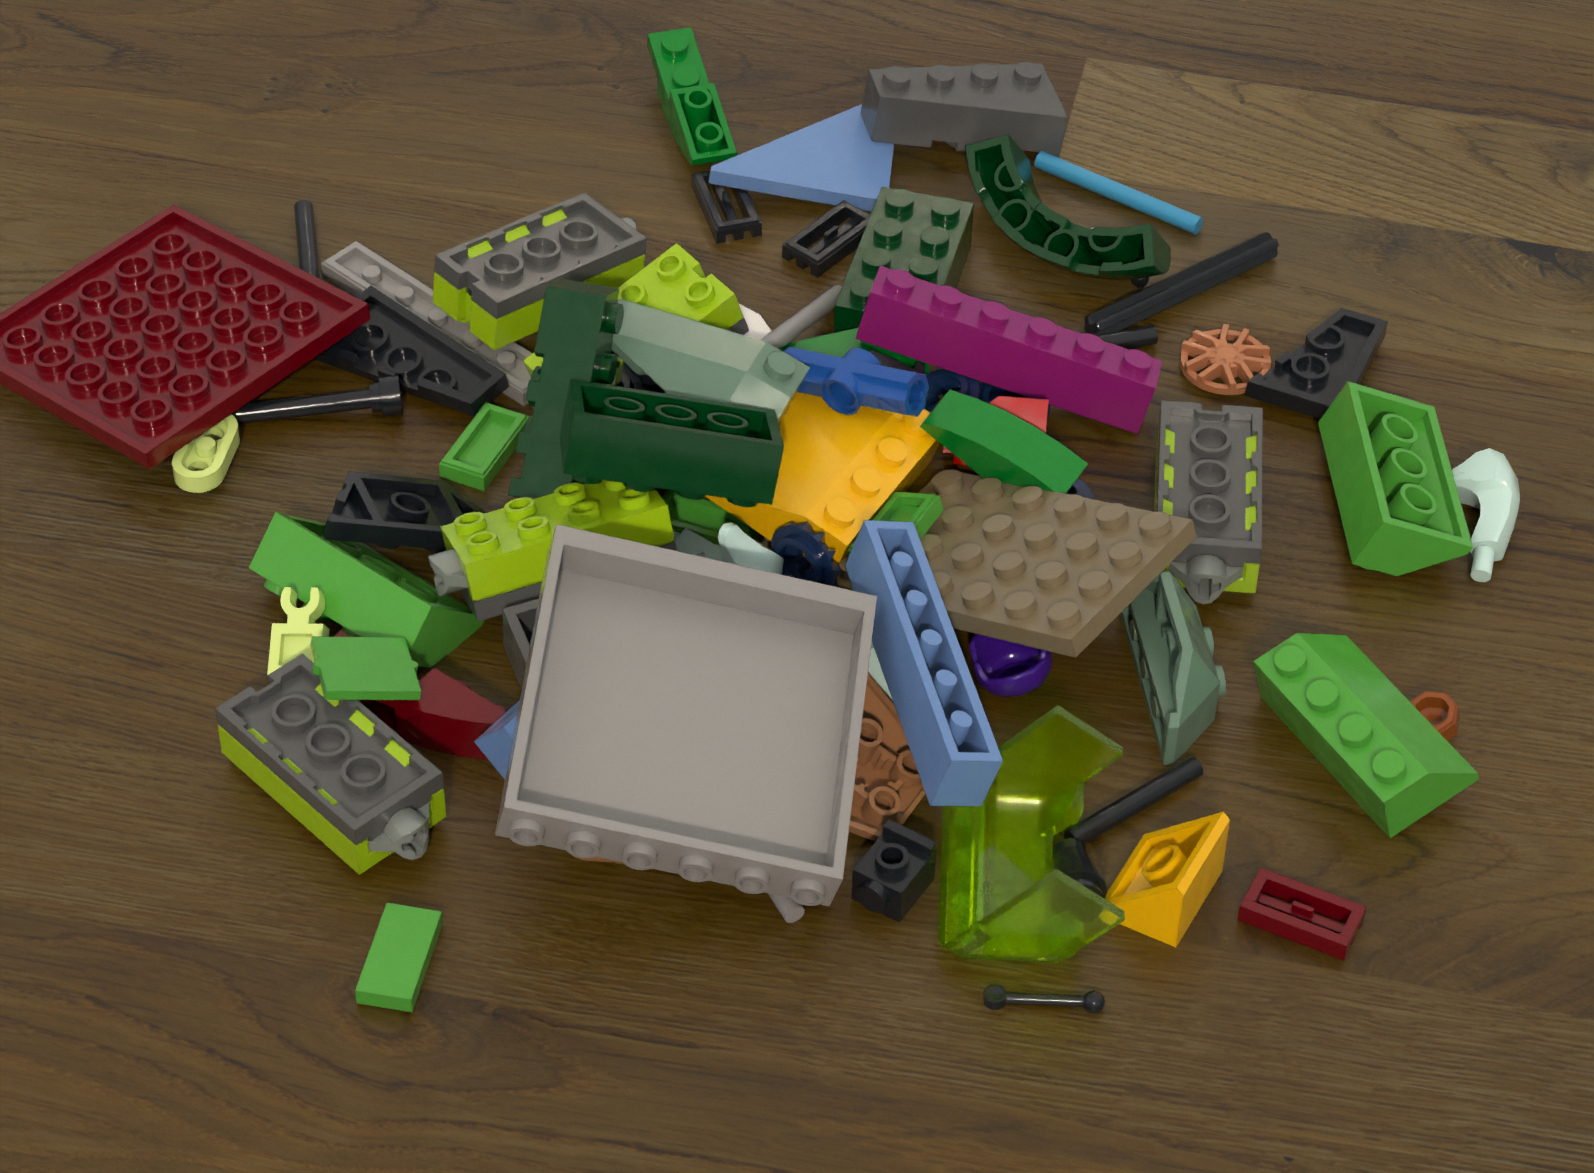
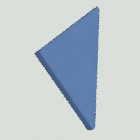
M861 104L711 166L708 183L835 206L844 200L860 210L872 212L881 187L889 188L894 144L871 140L860 114Z

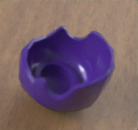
M975 634L970 641L969 647L976 679L981 687L992 695L999 697L1024 696L1042 686L1052 669L1053 656L1050 651Z

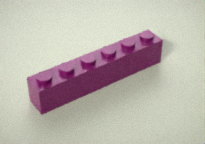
M880 266L855 338L1029 398L1049 400V405L1138 434L1148 410L1162 365V360L1150 357L1143 351L1129 350L1105 342L1096 335L1082 334L1055 325L1046 318H1034L1010 310L1001 303L987 302L963 294L951 286H939L913 277L906 271L892 270Z

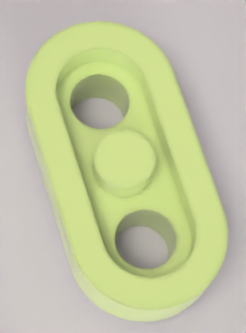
M232 414L175 452L172 458L174 481L179 488L192 493H203L216 488L222 483L240 443L238 422Z

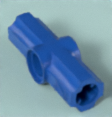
M788 347L784 351L810 367L798 392L822 397L827 405L838 413L853 415L857 413L861 406L917 417L926 406V395L929 390L926 374L882 366L881 362L873 354L864 349L852 348L843 357Z

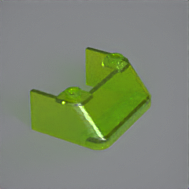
M1059 705L998 747L1003 763L982 806H943L938 940L942 947L960 958L1058 963L1073 956L1078 950L1125 920V912L1058 869L1053 871V837L1065 828L1073 826L1080 819L1084 811V782L1123 756L1122 746Z

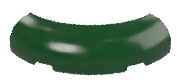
M1009 134L966 145L968 167L976 192L981 197L993 221L1013 242L1028 253L1056 268L1097 279H1140L1162 275L1169 271L1171 248L1151 223L1118 228L1095 226L1094 229L1071 223L1067 218L1043 204L1033 181L1030 160Z

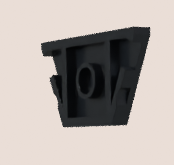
M348 471L342 490L339 491L333 511L329 513L323 537L327 540L373 543L388 549H395L399 546L418 547L439 553L446 551L440 526L454 523L457 517L466 513L481 512L484 514L487 512L475 503L464 499L459 491L443 480Z

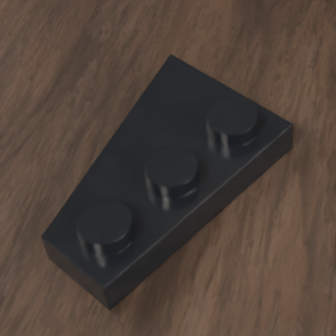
M1344 308L1339 309L1307 334L1305 343L1292 354L1286 351L1275 360L1274 368L1264 376L1258 373L1247 383L1246 396L1321 419L1347 381L1361 384L1385 338L1388 321Z

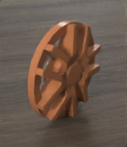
M1223 324L1222 329L1203 332L1199 330L1193 331L1192 337L1187 341L1184 340L1182 343L1179 364L1183 375L1193 385L1202 390L1221 395L1244 394L1247 390L1248 381L1254 377L1252 372H1259L1264 376L1271 370L1270 348L1268 345H1263L1259 340L1250 336L1249 329L1244 328L1240 332L1230 330L1229 324ZM1227 340H1233L1236 342L1233 344L1227 343ZM1188 355L1191 356L1193 359L1188 361ZM1239 377L1244 383L1236 384L1234 378ZM1220 378L1224 384L1215 383L1212 380Z

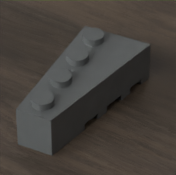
M1031 62L999 65L979 63L970 66L933 65L931 67L911 68L891 66L881 69H868L860 113L871 140L875 142L931 148L934 141H942L956 148V151L966 152V145L1009 134L1023 151H1044L1058 158L1068 121V116L1043 64Z

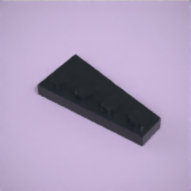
M371 285L356 297L368 303L371 319L314 358L317 361L379 382L378 377L398 375L401 391L473 417L476 416L485 402L491 403L509 387L504 372Z

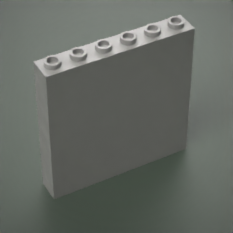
M556 524L545 562L495 835L510 838L513 842L523 846L543 845L566 850L569 854L579 858L600 857L623 862L627 867L636 870L656 869L675 873L692 882L713 881L735 886L738 890L749 894L769 893L788 897L794 902L805 906L819 904L830 906L843 881L877 596Z

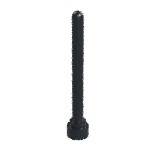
M399 376L378 377L379 382L369 383V389L251 402L233 412L232 415L236 418L238 424L372 408L373 413L382 412L383 417L403 415Z

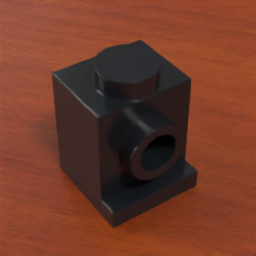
M888 819L883 825L881 836L853 869L852 899L861 903L869 911L881 913L900 923L935 879L937 842Z

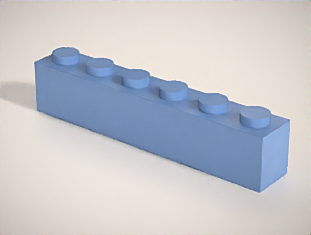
M864 520L845 567L854 591L877 596L872 643L930 806H982L1003 763V759L913 522Z

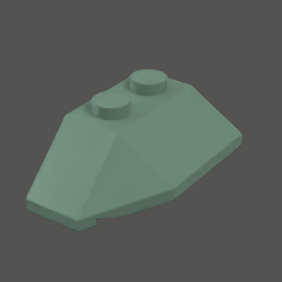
M1166 571L1161 572L1120 613V617L1163 765H1173L1215 720L1218 697H1224L1226 693V680L1222 665H1214L1213 662L1214 641L1210 627L1202 626L1197 606L1172 573Z

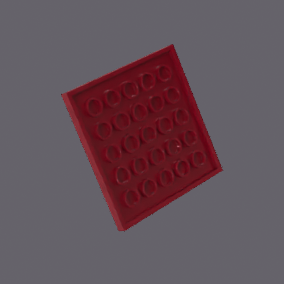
M173 204L0 313V384L150 470L371 319L368 303Z

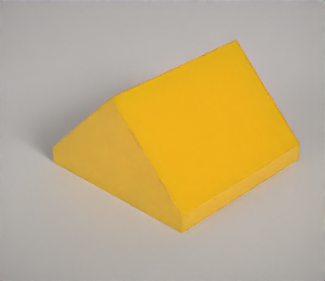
M1223 811L1144 834L1109 888L1102 908L1098 912L1108 920L1176 948L1222 873L1230 824L1228 816Z

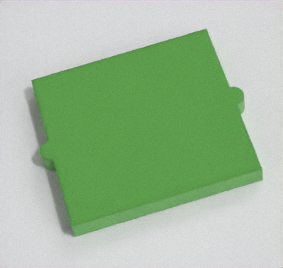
M311 637L310 646L314 657L312 673L319 676L325 700H420L421 688L417 679L418 663L412 661L405 637Z

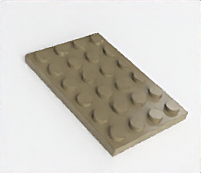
M943 469L918 492L940 495L944 511L920 541L953 628L1075 658L1197 537L1193 519L1168 515L1165 512H1153L1129 507L1121 503H1109L1085 498L1076 494L1070 495L1046 491L1037 486L1022 487L1008 483L1004 484L997 478L984 479L981 476L962 473L958 470ZM847 556L839 563L842 571L836 579L839 588L854 591L845 567L849 557Z

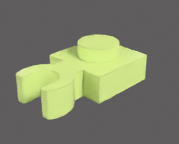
M284 587L280 602L282 609L288 615L287 623H272L267 676L302 653L314 663L310 646L311 637H329L330 629L327 626L315 624V620L322 615L326 605L325 595L317 587H311L310 601L302 608L296 607L297 592L291 587Z

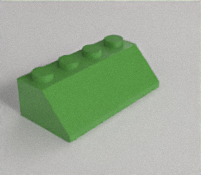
M1347 381L1318 422L1352 564L1367 570L1400 576L1467 555L1473 548L1434 406Z
M275 512L249 566V569L266 578L263 586L269 591L281 596L284 587H291L297 592V598L304 602L302 607L306 606L310 601L311 587L320 589L325 595L326 605L318 620L330 623L331 619L343 626L341 631L351 637H405L412 661L417 662L418 666L433 668L482 627L485 621L478 622L469 606L449 594L438 596L434 585L366 544L324 539L323 532L326 523Z
M1296 633L1253 661L1261 699L1389 838H1392L1479 780V775L1475 769L1347 635Z

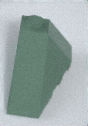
M619 299L617 302L623 304L624 316L620 332L617 335L613 334L612 351L636 374L648 375L664 390L665 394L774 410L779 424L790 408L810 369L809 366L768 342L623 299Z

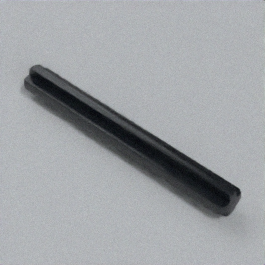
M1268 232L1258 234L1088 314L1084 319L1085 333L1100 335L1122 331L1274 259L1278 255L1277 247L1279 243Z

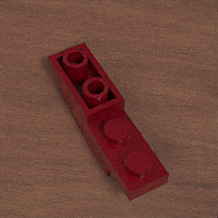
M339 631V632H338L336 635H334L333 637H351V636L347 635V634L344 633L343 631ZM437 668L432 669L422 679H418L421 688L420 700H358L406 742L451 755L488 760V758L474 741L508 711L504 706L493 704L472 691L462 680L453 679Z

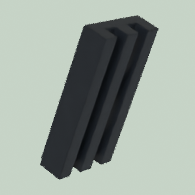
M710 171L691 174L692 189L716 244L726 242V235L732 234L734 240L744 239L745 231H750L752 237L762 236V222L747 190L730 187L744 217L738 219L724 187L710 184L726 220L723 222L706 185L709 182Z
M843 200L782 244V258L787 261L796 258V266L803 270L811 266L810 274L818 278L858 248L870 215ZM851 217L850 220H848L847 222H845L843 225H841V226L838 228V226H839L841 223H843L845 220H847L848 218ZM824 236V239H822L821 241H819L817 244H815V245H814L813 247H811L810 249H807L808 247H810L812 244H814L815 242H817L819 239H821V238Z

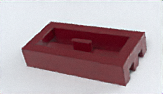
M1260 867L1240 904L1238 921L1344 961L1350 944L1352 945L1356 938L1357 930L1361 928L1364 922L1367 907ZM1262 892L1265 893V894L1271 895V896H1273V897L1279 898V899H1281V900L1287 901V902H1289V903H1292V905H1290V904H1288V903H1285V902H1282V901H1280V900H1277V899H1275V898L1269 897V896H1267V895H1264V894H1262ZM1314 912L1319 913V914H1321V915H1324V916H1326V917L1332 918V919H1334V920L1340 921V922H1342V923H1345V925H1344V924H1341V923H1338V922H1336V921L1330 920V919H1328V918L1322 917V916H1320V915L1314 914Z

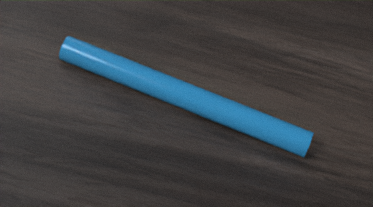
M1040 151L1035 158V168L1192 234L1197 235L1202 228L1204 219L1196 214L1044 151Z

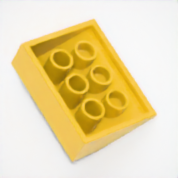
M797 392L790 408L778 424L784 449L772 505L758 503L755 507H741L728 502L727 498L706 495V498L770 541H772L775 532L782 526L792 521L797 525L808 522L814 534L824 533V543L828 549L836 551L832 559L839 566V563L848 556L847 550L856 540L864 520H872L896 491H907L931 462L940 443L920 427L930 414L926 409H923L915 417L861 406L857 413L844 415L830 408L822 397Z

